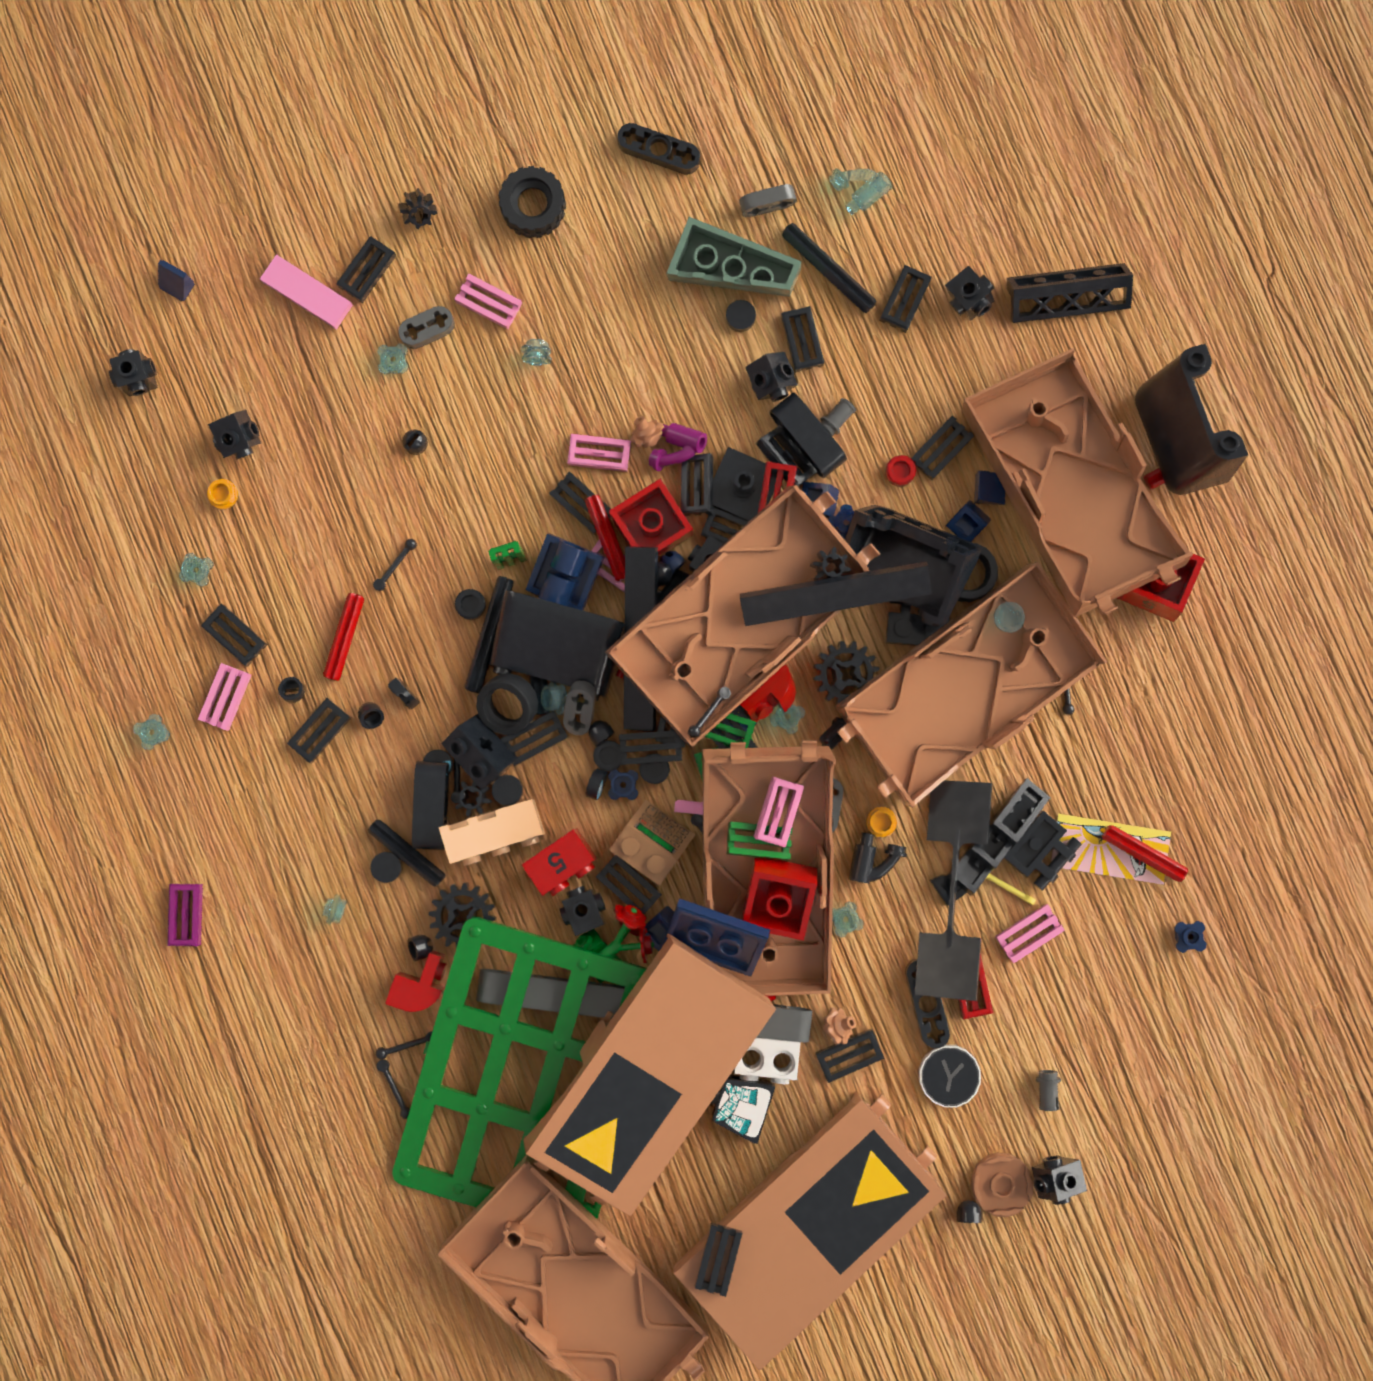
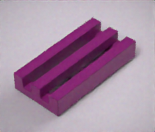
M169 884L167 946L201 945L203 884ZM178 890H183L181 939H177ZM193 890L192 939H189L190 891Z

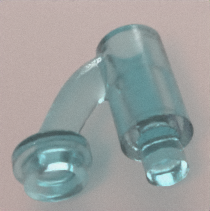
M836 168L832 171V175L829 176L831 184L838 191L847 189L850 181L866 182L852 194L853 200L846 205V209L851 215L855 214L859 209L862 211L867 210L892 189L889 178L883 172L877 173L870 169H854L841 172Z

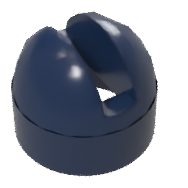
M667 551L665 555L660 557V562L669 565L672 575L686 562L676 551Z

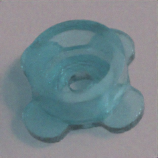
M530 339L521 347V352L524 353L522 360L525 363L541 366L552 362V358L549 356L551 349L544 340Z
M398 344L396 347L381 345L378 348L377 352L380 355L381 361L378 369L382 374H388L389 372L402 374L408 370L405 357L408 350L405 345ZM395 357L396 359L392 362L390 358Z
M188 553L184 557L179 577L183 582L192 581L196 582L200 587L206 586L209 582V570L213 568L214 563L208 557L202 559L196 557L193 553ZM195 567L199 568L197 573L194 572Z
M551 681L548 686L543 688L541 703L545 710H555L558 715L564 713L567 697L565 686H558L555 682Z
M791 705L784 713L778 706L775 715L770 717V723L774 727L780 726L786 729L788 734H794L798 731L797 724L799 720L805 716V710L801 706ZM785 714H790V719H785Z
M152 714L147 721L134 725L133 732L139 735L142 740L141 746L145 750H152L155 745L167 741L170 737V732L161 722L162 718L157 714ZM151 729L154 730V734H153V735H150V734H149V731H150Z
M847 902L842 908H833L832 921L836 927L835 934L837 936L845 937L848 932L859 931L863 928L864 922L856 913L857 906L855 903ZM848 917L849 921L844 922L843 918Z

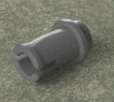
M841 398L840 402L827 416L820 418L821 424L831 436L834 434L838 435L840 433L839 428L856 412V408L850 401Z
M1040 1070L1039 1076L1036 1077V1082H1039L1040 1091L1039 1109L1043 1111L1060 1110L1058 1083L1061 1082V1077H1058V1072L1055 1070Z

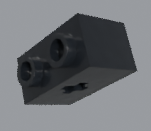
M478 714L457 726L441 743L481 790L502 776L518 760L497 735L485 726Z

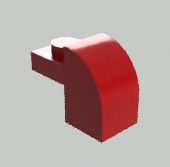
M787 665L782 666L760 688L740 704L750 720L757 722L768 717L776 705L784 713L791 707L796 695V686Z
M435 950L430 952L421 978L401 971L395 974L385 1004L403 1011L417 1012L427 1009L437 1002L445 990L444 986L435 984L436 980L441 981L447 967V963L443 962L445 954Z

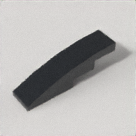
M1026 778L990 820L988 845L971 844L959 859L957 885L970 896L975 894L989 873L996 869L1010 848L1018 843L1051 797ZM952 869L947 875L949 879H951Z

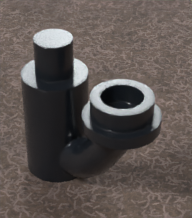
M862 832L860 844L855 843L849 880L870 884V882L881 879L894 867L901 856L907 857L905 853L906 847L888 844L887 850H884V853L889 854L888 857L877 867H873L876 847H872L874 834Z

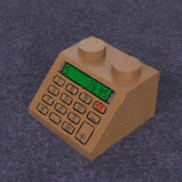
M645 800L609 850L660 886L695 834Z

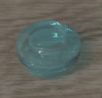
M1014 602L1002 603L994 613V622L1003 632H1016L1023 626L1025 621L1024 610L1019 604Z
M335 894L333 899H327L322 912V916L327 917L326 924L331 925L332 922L340 923L347 900L340 899L341 895Z

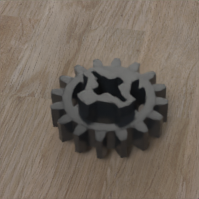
M839 641L837 650L833 645L827 646L828 655L819 653L818 657L823 662L822 664H814L813 668L820 672L819 675L813 677V680L821 681L822 685L817 688V691L822 692L826 690V701H830L835 697L837 705L851 695L840 693L846 686L859 689L874 678V672L880 670L877 666L872 667L871 662L876 657L875 655L868 657L865 655L868 649L866 646L857 650V643L852 641L849 647L846 648L845 642ZM842 653L852 654L845 662L834 658ZM862 663L865 667V679L861 676L860 672ZM839 667L842 669L850 667L849 674L852 676V679L842 680L843 673ZM827 669L832 672L833 681L831 684L827 680Z
M468 882L463 883L461 890H459L456 883L450 886L451 893L443 889L440 891L443 899H434L432 901L437 910L430 911L428 914L431 917H436V922L430 924V928L438 927L439 932L435 938L446 937V947H449L453 942H456L457 947L460 936L452 932L456 929L462 930L466 922L462 921L453 925L459 916L458 909L464 911L473 907L466 917L467 920L477 917V911L482 909L483 919L497 920V917L490 915L489 912L496 907L495 904L487 905L486 903L490 894L479 895L480 886L478 885L472 891L469 890ZM455 896H469L474 900L470 903H462ZM446 906L449 914L448 921L444 924L443 911Z

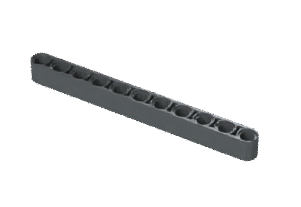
M480 969L476 1001L503 1005L512 972ZM531 974L522 1008L559 1012L569 979ZM588 981L578 1015L604 1018L607 1012L611 1011L614 1016L619 1009L625 987L616 984ZM773 1004L776 1010L757 1037L809 1042L813 1010Z

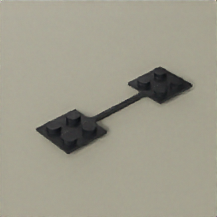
M944 780L930 792L927 841H941L952 844L953 859L947 930L942 934L919 932L915 995L977 1001L981 938L959 936L954 931L959 850L962 845L967 843L988 845L992 783Z

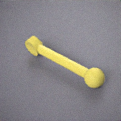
M990 873L986 877V879L1011 892L1023 901L1034 905L1036 899L1024 894Z

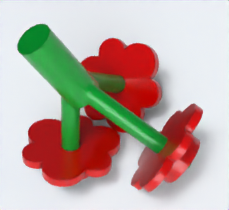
M616 905L614 908L615 918L620 921L619 923L622 927L615 940L601 950L599 954L614 957L620 951L641 949L643 963H647L648 954H653L655 944L652 942L651 935L646 936V916L635 906L626 905L624 907ZM629 932L634 936H640V943L621 944Z

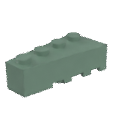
M689 217L666 274L669 281L790 297L801 271L802 261Z

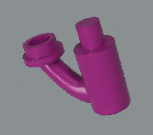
M671 423L670 426L663 424L664 428L661 430V436L666 437L667 443L682 449L668 454L664 449H654L649 457V466L653 467L656 471H661L664 466L687 461L696 453H702L707 444V434L677 423Z

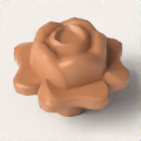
M644 416L635 419L634 424L637 429L632 432L631 443H636L638 447L643 446L645 448L656 445L658 440L661 439V430L664 428L663 423H658L657 420L647 422Z
M830 1008L829 1015L824 1019L823 1030L830 1039H833L835 1044L841 1043L845 1045L848 1043L849 1036L853 1033L852 1029L856 1026L855 1019L851 1016L847 1017L842 1008Z

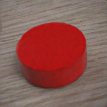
M905 455L893 457L885 468L886 478L892 485L897 487L908 485L916 475L914 461Z

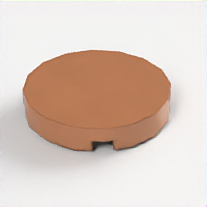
M997 1152L985 1156L976 1164L971 1174L970 1187L974 1199L983 1210L993 1216L1009 1217L1020 1213L1028 1201L1030 1202L1033 1196L1034 1182L1030 1170L1019 1158L1009 1153Z

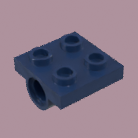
M549 533L546 535L525 590L538 595L540 599L584 611L605 557Z

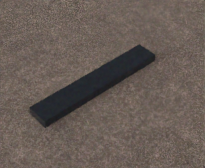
M625 547L624 634L657 605L658 547ZM624 674V729L654 731L656 729V709Z
M925 561L741 593L740 602L745 626L930 595L932 592L928 564Z

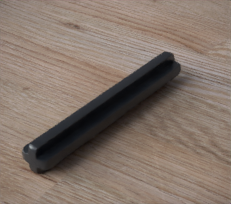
M791 223L784 229L783 238L863 313L869 312L875 306L876 299L796 224Z
M503 576L497 578L464 686L467 691L479 693L482 689L489 667L504 594L506 590L512 591L514 584L510 578Z

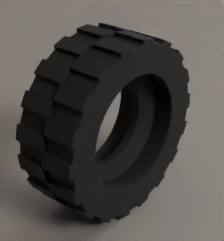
M528 166V168L521 167L517 169L518 171L508 175L506 181L504 180L502 183V189L499 190V206L503 219L506 221L507 226L513 229L516 234L524 235L526 238H540L545 234L549 235L552 233V230L559 227L561 219H564L566 201L561 183L555 178L553 173L545 171V168H535L534 166ZM530 188L539 189L547 198L545 210L537 216H527L518 207L519 196L523 191Z

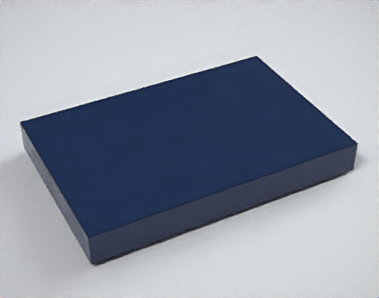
M679 898L662 946L667 941V934L669 933L718 966L751 977L768 940L770 930Z

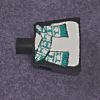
M730 1075L710 1103V1105L714 1106L712 1121L746 1140L758 1144L775 1090V1084L769 1080L747 1081L740 1079V1076Z

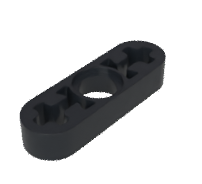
M634 123L625 124L618 131V145L625 154L685 175L692 174L699 168L700 152L691 143ZM631 133L635 134L637 141H632L631 145L627 144L625 137H630ZM645 138H648L645 145L646 149L644 151L642 150V143L645 142ZM656 142H662L668 149L664 155L656 156L651 152V146ZM674 147L676 148V155L673 156V160H670L672 148ZM687 153L691 154V160L693 161L683 164L681 157H685Z
M913 959L906 966L905 976L920 1036L929 1047L941 1048L947 1044L950 1037L941 997H934L936 1005L929 1012H924L920 1009L919 1000L923 995H915L916 977H912V973L916 971L917 959ZM939 1014L940 1019H934V1023L937 1029L943 1030V1033L938 1035V1041H934L931 1037H927V1033L931 1032L930 1022L928 1020L923 1022L922 1018H932Z

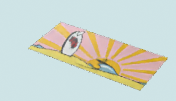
M1058 814L1057 822L1067 830L1060 841L1066 845L1074 837L1082 844L1075 852L1076 857L1071 863L1067 862L1063 866L1064 869L1164 885L1165 875L1103 840L1102 835L1109 825H1114L1168 856L1171 832ZM1054 849L1052 854V860L1058 854Z

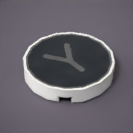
M944 1045L941 1048L931 1050L923 1057L919 1067V1083L924 1094L933 1103L942 1107H959L968 1103L977 1094L981 1083V1070L976 1059L966 1049L957 1045Z

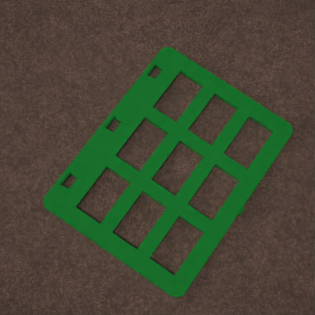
M480 917L469 918L462 927L430 1042H426L423 1052L426 1056L392 1171L394 1180L400 1185L476 1208L495 1188L472 1181L488 1122L491 1121L524 1132L515 1160V1167L527 1155L524 1147V1137H527L551 1108L565 1057L582 1062L580 1050L586 1041L573 1038L572 1034L589 976L624 986L621 1006L647 968ZM482 944L517 954L500 1015L465 1005ZM536 960L571 970L554 1031L518 1021ZM458 1025L494 1035L477 1095L441 1085ZM512 1041L547 1051L530 1112L495 1101ZM435 1105L470 1115L453 1175L419 1164ZM568 1179L565 1189L598 1219L602 1205L594 1202V1205L585 1202L584 1198L587 1190Z

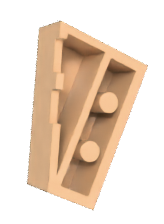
M535 799L501 808L481 816H475L449 826L439 827L449 863L462 861L464 866L481 861L480 855L492 852L493 857L510 852L509 846L521 842L522 848L539 843L538 836L545 834Z

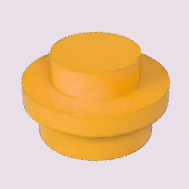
M218 479L208 487L207 498L215 508L228 509L236 503L238 490L231 481Z
M876 807L866 817L867 829L877 837L889 836L894 832L897 825L895 814L886 807Z

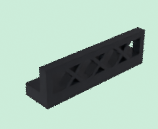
M1125 263L1007 277V290L1011 296V320L1013 323L1131 309L1133 273ZM1124 287L1123 300L1110 302L1106 298L1114 288ZM1092 291L1097 295L1087 305H1080L1076 301L1084 292ZM1057 295H1063L1067 299L1059 308L1051 309L1046 305ZM1033 299L1037 302L1030 312L1019 313L1020 300Z

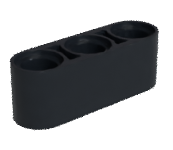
M794 392L769 411L773 421L784 430L817 470V474L824 479L847 460L843 449Z
M416 762L412 819L413 849H445L439 827L447 825L449 775L446 776V774H449V763Z

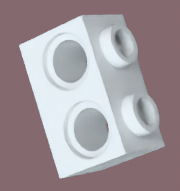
M756 1037L748 1050L757 1051L760 1054L759 1061L754 1065H748L741 1059L734 1069V1073L740 1074V1079L758 1081L759 1077H769L772 1083L789 1084V1080H797L800 1042ZM780 1053L789 1055V1065L785 1068L776 1067L773 1064L776 1055Z

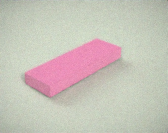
M278 255L274 257L260 278L264 284L336 330L353 306L350 301Z

